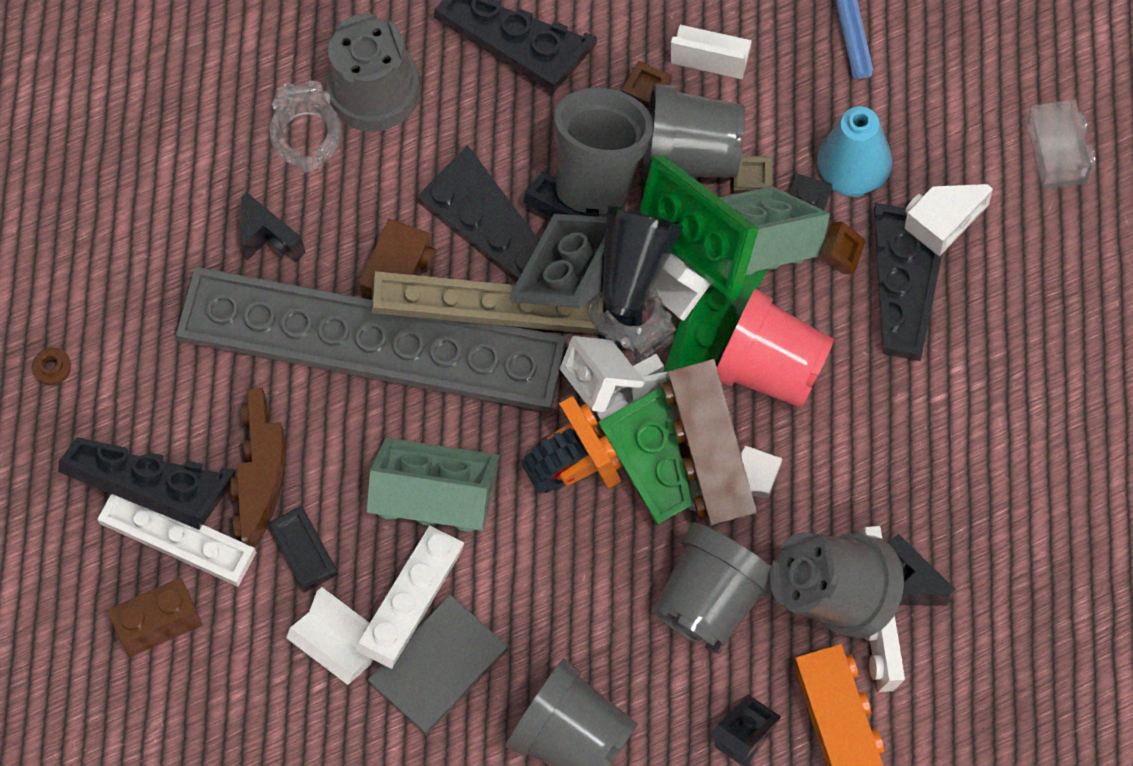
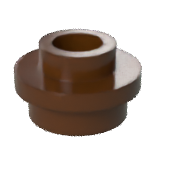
M54 347L46 348L35 356L32 370L37 380L41 383L57 385L65 381L69 376L71 361L63 350ZM52 360L57 361L55 368L51 370L45 369L46 363Z

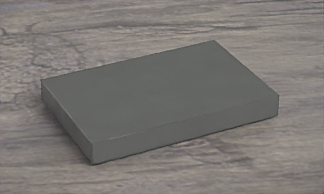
M449 595L414 631L393 668L391 669L382 664L368 679V683L427 736L501 659L509 648L453 596Z

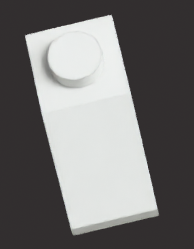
M988 184L932 187L924 196L921 194L916 195L906 207L905 229L940 257L987 208L993 188Z

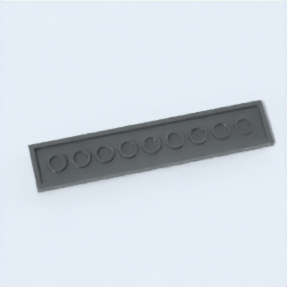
M200 267L194 268L176 332L178 342L548 413L552 411L561 372L560 366L567 346V337L512 326L371 313L372 300Z

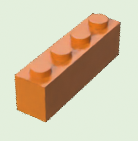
M842 644L795 657L794 671L826 766H883L880 754L884 753L883 742L877 729L871 731L867 716L871 715V708L866 693H858L854 678L858 677V670L852 654L845 655Z

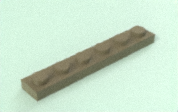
M376 271L373 276L371 313L600 335L603 329V301L601 293L582 307L574 308L511 302L509 296L515 285Z

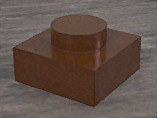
M638 60L622 92L635 98L648 109L653 83L670 85L672 75Z
M843 221L831 222L820 256L842 274H854L866 240Z

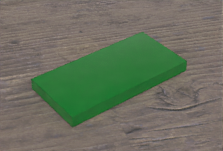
M663 155L653 156L639 212L682 225L681 236L672 253L729 299L740 297L759 228Z

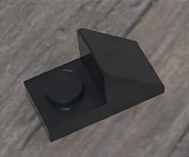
M247 192L241 197L242 248L246 260H249L266 243L276 255L281 258L286 255L296 263L306 253L301 236Z
M897 534L889 544L897 553L902 565L903 575L907 578L904 582L900 605L947 606L952 601L956 589L902 536Z
M748 694L716 726L711 735L715 739L714 746L740 765L747 766L774 730L781 716Z

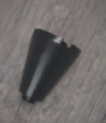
M608 206L606 212L602 301L609 304L608 311L630 317L631 310L640 311L681 236L682 225L633 210L630 213L623 211L622 207Z

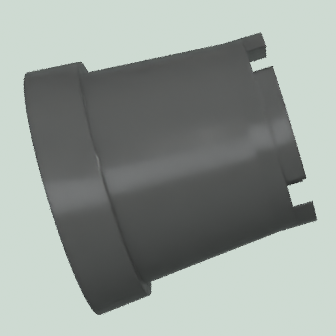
M369 13L358 14L345 19L337 26V31L328 43L329 66L326 73V97L328 104L340 121L354 129L376 132L395 127L412 114L419 102L422 84L417 66L412 56L405 50L400 31L389 20L386 22L377 18V15ZM384 59L391 60L388 64L383 63ZM355 68L360 69L358 73L352 72Z
M654 82L648 105L654 129L648 149L643 156V181L648 179L653 156L661 155L667 157L691 177L736 178L743 149L740 147L741 135H744L745 106L734 102L676 92L675 86Z
M607 88L581 89L567 95L559 102L554 115V138L558 145L555 181L557 196L568 207L586 213L587 208L599 209L598 214H606L609 205L622 207L627 202L638 161L645 155L654 129L653 119L642 103L628 94Z
M693 522L681 543L684 550L651 612L659 615L658 619L680 635L692 642L703 639L707 642L704 647L705 649L720 654L729 638L760 596L766 597L770 593L771 566L727 536L707 526Z
M801 532L790 536L783 542L779 548L783 549L778 561L773 560L770 586L777 602L784 605L789 611L818 620L831 631L847 637L866 638L881 631L894 617L902 599L904 575L900 559L889 543L876 536L845 534L835 537Z
M563 658L524 713L505 747L523 757L530 754L550 766H611L638 723L579 677L581 671Z

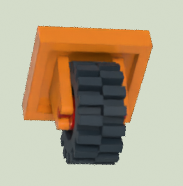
M573 396L559 403L569 423L541 441L542 445L533 447L531 449L532 452L527 453L524 456L525 459L522 460V466L538 493H550L553 489L557 491L561 489L562 485L569 486L597 471L608 489L622 482L616 471L622 465L616 457L617 455L606 436L598 439L603 433L586 403L579 407Z

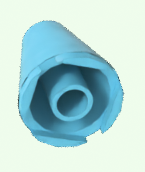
M857 106L847 110L824 139L818 151V171H820L824 182L831 183L832 190L840 195L850 197L864 196V193L880 189L890 176L892 169L891 150L878 116L867 107Z

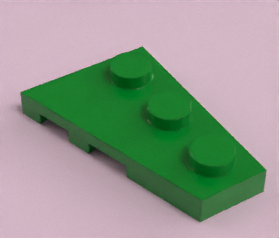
M662 386L598 422L599 428L613 447L617 455L616 457L657 526L692 506L679 444L677 443L672 426L674 418L670 405L666 404Z

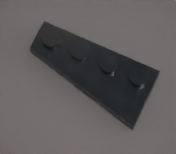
M443 0L434 9V18L552 93L560 87L591 52L597 42V36L586 32L581 36L568 31V26L553 21L551 25L534 19L533 13L525 10L512 11L501 7L500 1Z
M467 145L417 196L418 203L517 282L539 239Z
M875 202L874 219L882 354L921 361L942 255L939 257L905 229L906 208Z
M79 437L76 438L61 457L58 465L59 473L198 530L201 529L230 488L231 478L235 477L234 470L222 468L220 473L202 469L203 464L186 461L184 466L163 461L164 455L149 452L147 455L128 454L126 447Z

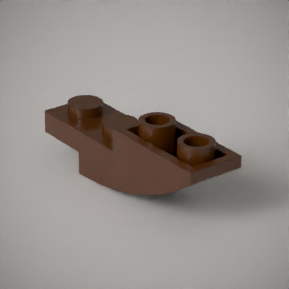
M263 387L247 389L248 403L241 404L244 426H250V439H244V452L247 463L236 464L237 477L231 478L233 501L239 500L240 514L233 515L235 537L241 538L244 544L253 548L257 546L268 527L267 523L270 522L280 496L286 457L285 433L281 422L269 423L268 402Z

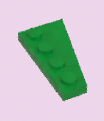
M768 268L745 276L740 297L729 299L710 284L684 321L680 319L664 372L712 359L716 363L736 328L754 289L758 288Z

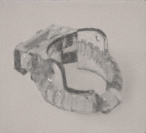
M307 81L303 85L296 86L294 84H285L281 88H277L278 97L274 98L272 102L275 111L270 123L272 146L284 161L290 165L293 164L295 167L301 166L303 172L319 170L318 165L325 163L326 159H330L331 154H334L336 148H338L341 139L340 120L333 107L330 106V95L327 91H323L322 82ZM303 114L315 115L322 118L327 126L328 134L321 146L315 149V156L301 157L300 151L291 148L284 141L287 123L297 116Z
M654 286L644 302L649 319L640 326H626L619 323L608 310L603 312L602 292L590 301L589 316L592 319V324L595 325V329L600 331V334L604 335L608 340L617 343L620 341V344L625 349L632 350L631 356L637 363L656 354L655 350L663 346L665 348L674 341L676 328L671 322L672 315L663 310L662 299L659 297Z

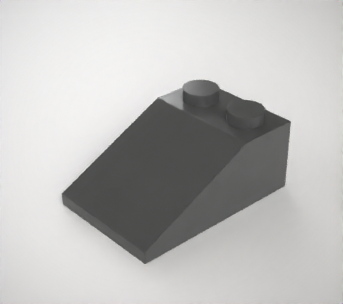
M554 214L509 296L511 302L580 308L600 294L603 287L606 217Z

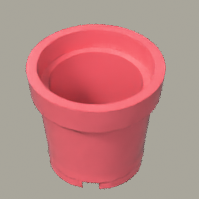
M755 288L717 366L720 381L731 387L733 383H737L802 409L812 389L811 387L824 365L834 339L772 304L773 298Z

